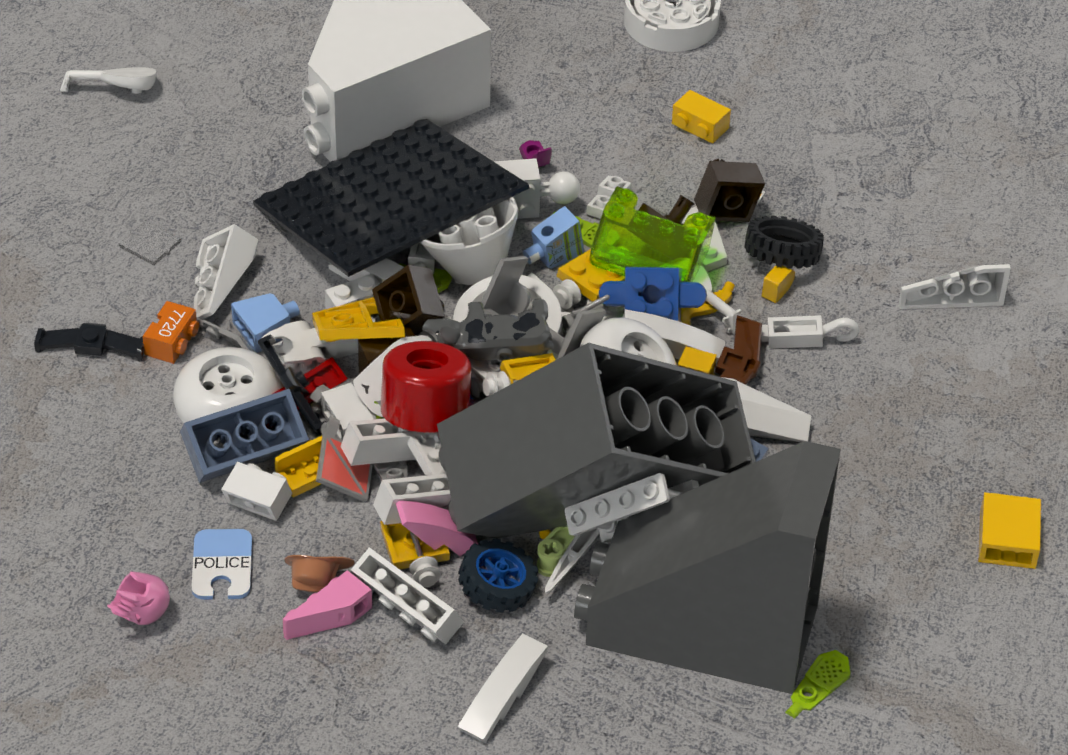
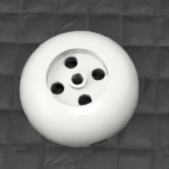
M611 318L599 322L585 334L580 345L592 343L677 366L670 348L661 336L649 326L634 319Z
M222 347L199 354L183 367L175 381L173 401L178 417L185 423L271 395L283 386L270 362L263 356L243 348Z

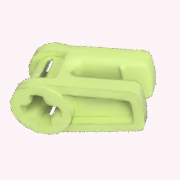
M568 526L556 527L539 543L537 550L539 558L536 566L541 575L551 577L560 558L575 536L569 534Z

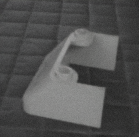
M519 256L499 260L481 302L483 303L485 314H510L518 316V313L527 310L530 304V293L524 285L519 283V279L529 258ZM599 308L578 312L565 338L549 328L554 347L548 350L546 354L553 353L557 360L581 347L580 345L585 334L602 321L606 310Z

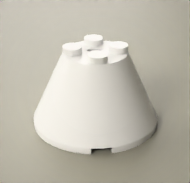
M511 197L420 243L454 278L455 283L474 285L485 278L493 276L499 260L508 256L518 217V207L515 199Z

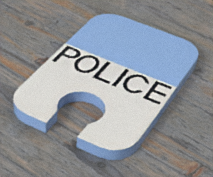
M205 529L195 535L192 570V594L194 597L202 600L213 599L214 591L211 585L219 579H225L231 583V586L228 588V599H241L250 593L252 535L249 531L245 529Z

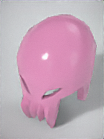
M131 571L121 582L114 600L107 606L115 615L138 625H149L157 621L167 610L170 601L169 589L166 583L158 576Z

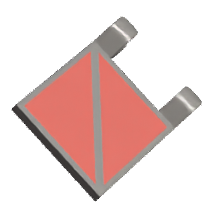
M330 416L328 423L324 422L321 426L322 443L316 482L366 502L369 495L373 464L350 465L340 447L342 440L335 438L340 421Z

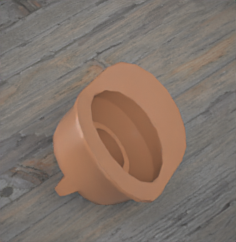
M290 555L284 559L285 563L291 566L292 587L296 590L319 592L335 578L338 570L350 568L355 564L353 559L334 556Z

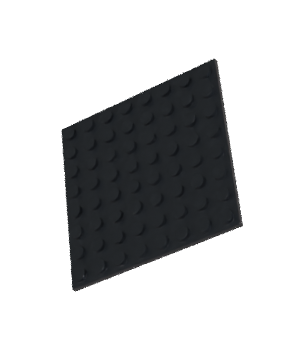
M422 119L404 130L401 129L393 132L387 138L373 141L368 147L352 151L348 156L340 160L331 161L327 166L317 171H310L298 180L289 181L279 189L263 193L261 197L253 200V204L350 277L530 189L527 182L428 119Z

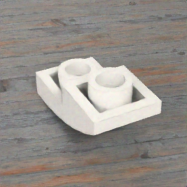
M608 175L598 186L597 195L587 205L586 214L610 221L621 207L632 183L624 181L621 177Z

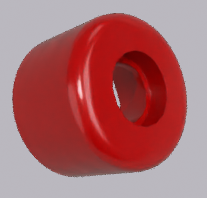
M433 341L409 342L391 349L384 357L382 364V416L389 423L405 430L423 433L438 432V423L469 407L472 370L470 360L459 349Z

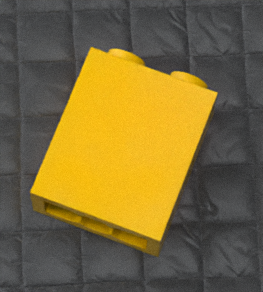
M984 492L980 509L978 562L1036 569L1040 553L1041 499Z

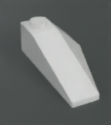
M235 224L202 240L196 260V267L200 269V276L198 275L195 278V285L199 286V291L194 296L196 317L200 319H205L215 313L256 256L258 239Z
M1010 264L973 266L901 287L898 307L899 309L1003 306L1011 269Z
M737 381L750 436L793 442L808 441L811 415Z

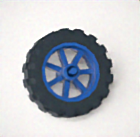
M487 539L481 540L478 545L474 543L466 551L458 574H460L458 578L459 584L463 585L462 591L466 596L469 595L473 603L483 605L482 608L486 610L496 609V612L504 613V610H509V612L516 611L518 607H524L527 601L531 599L538 582L537 566L533 565L534 560L530 555L527 556L525 550L521 547H514V543L509 541L504 543L501 542V539H493L492 541Z

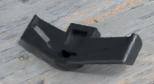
M83 323L79 328L45 331L44 328H38L34 340L35 351L38 353L42 349L74 347L75 354L102 356L103 349L135 357L139 362L142 361L144 354L143 337L136 338L107 329L105 324Z
M271 334L259 339L258 344L286 390L290 389L294 402L312 429L319 435H322L321 426L327 421L322 422L306 399L310 395L306 387L310 384L301 370L296 372L290 366L286 368L273 346L276 340Z

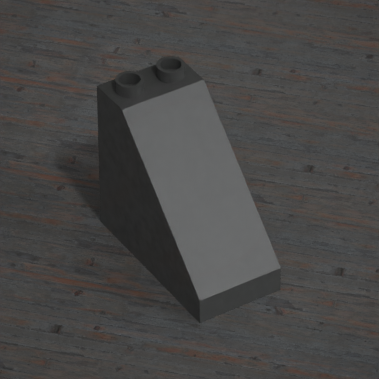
M587 343L437 424L441 443L439 461L446 471L451 501L449 502L451 519L456 524L457 531L493 538L550 530L556 527H567L565 508L658 473L665 475L667 488L690 480L698 481L699 486L756 462L737 381L592 343Z
M803 441L675 496L667 503L618 521L611 543L597 541L595 544L589 573L590 575L598 576L596 585L582 584L577 595L574 618L587 621L586 645L793 694L819 603L841 449Z

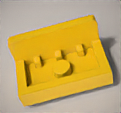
M322 436L309 440L305 444L286 451L275 458V472L287 479L293 498L321 485V483L316 482Z

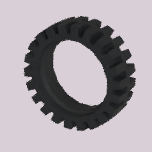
M762 216V218L757 217L751 220L748 224L744 248L747 253H750V256L757 257L759 261L765 260L766 264L769 265L775 263L777 267L785 265L786 268H793V266L797 269L803 266L808 268L820 261L824 235L819 229H815V226L807 225V222L804 221L797 222V219L792 218L789 220L784 216H781V218L777 216H771V218Z

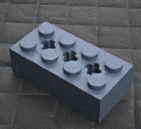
M290 389L185 422L180 430L199 483L231 473L237 462L245 465L249 463L255 465L276 458L282 453L309 441ZM269 423L270 427L274 426L275 430L267 429L266 424ZM241 432H243L244 435L248 434L249 439L246 440L242 438L239 434ZM217 441L218 444L222 443L223 447H215L213 442Z

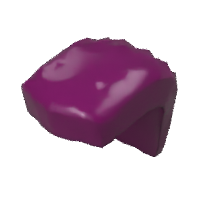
M533 140L526 141L519 147L523 159L537 158L538 168L550 164L551 147L544 149L540 141Z

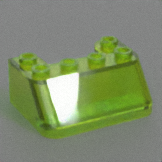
M617 186L603 210L590 250V263L595 267L625 276V267L682 268V282H693L709 251L716 218L697 212L690 214L684 224L681 225L668 219L653 216L646 212L635 210L638 202L637 195L629 189Z

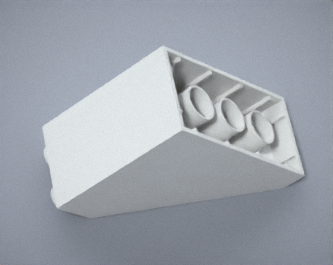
M334 0L308 62L309 86L302 89V99L310 114L311 125L304 128V138L308 148L314 155L323 153L330 162L340 160L348 156L352 151L370 146L373 141L382 140L391 136L397 130H404L412 126L418 120L428 119L441 127L490 107L491 29L462 0Z

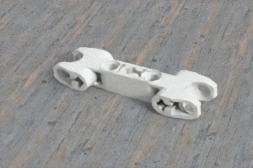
M379 313L370 315L373 322L381 321ZM445 315L443 319H451V317ZM306 321L285 324L263 336L271 334L275 339H282L283 341L273 344L278 354L285 353V355L280 356L285 365L292 364L291 367L296 372L301 370L303 374L331 357L337 359L358 353V339H343L335 342L319 340L316 329H311ZM423 331L417 335L428 336L432 339L433 342L436 341L435 338L429 332Z

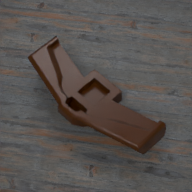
M737 315L734 349L724 346L717 362L715 373L720 374V377L731 378L745 385L756 377L761 365L762 323Z

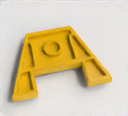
M374 297L312 313L313 324L319 340L326 342H335L343 339L405 337L401 319L380 322L372 321L370 315L378 314Z

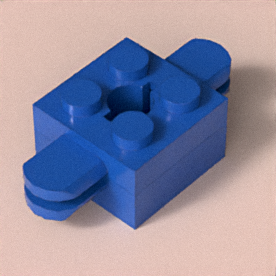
M625 267V281L605 282L600 287L599 298L605 295L610 296L609 300L603 302L606 306L625 307L626 310L653 314L681 322V308H698L702 306L706 301L707 291L698 282H682V268Z

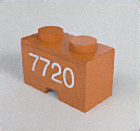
M166 301L157 314V319H160L158 323L152 322L143 335L144 354L174 364L179 355L184 354L191 337L196 336L199 330V322L196 317V309Z

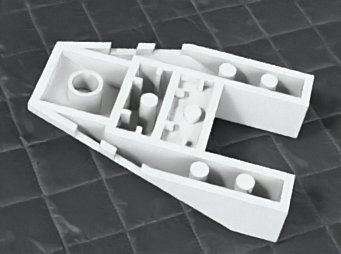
M385 418L349 421L340 447L351 466L417 460L425 476L385 479L381 481L373 506L384 525L401 523L396 503L400 500L425 503L440 508L449 505L451 495L447 474L439 461V449L441 447L439 432L423 433L405 430L394 426Z

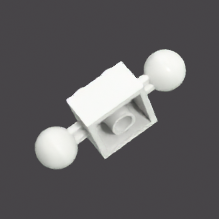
M537 158L494 161L529 184L530 189L513 196L518 207L517 219L539 217L540 197L550 196L553 201L559 204H569L580 193V183L577 177L570 172H558L550 178L549 182H540Z

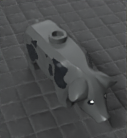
M544 299L533 300V309L524 310L518 313V316L510 314H485L483 303L470 302L468 303V315L462 322L452 319H428L423 326V331L429 332L436 342L453 346L462 351L467 357L477 360H498L502 362L503 360L546 354L548 350L554 347L552 335L546 322L548 318V305Z

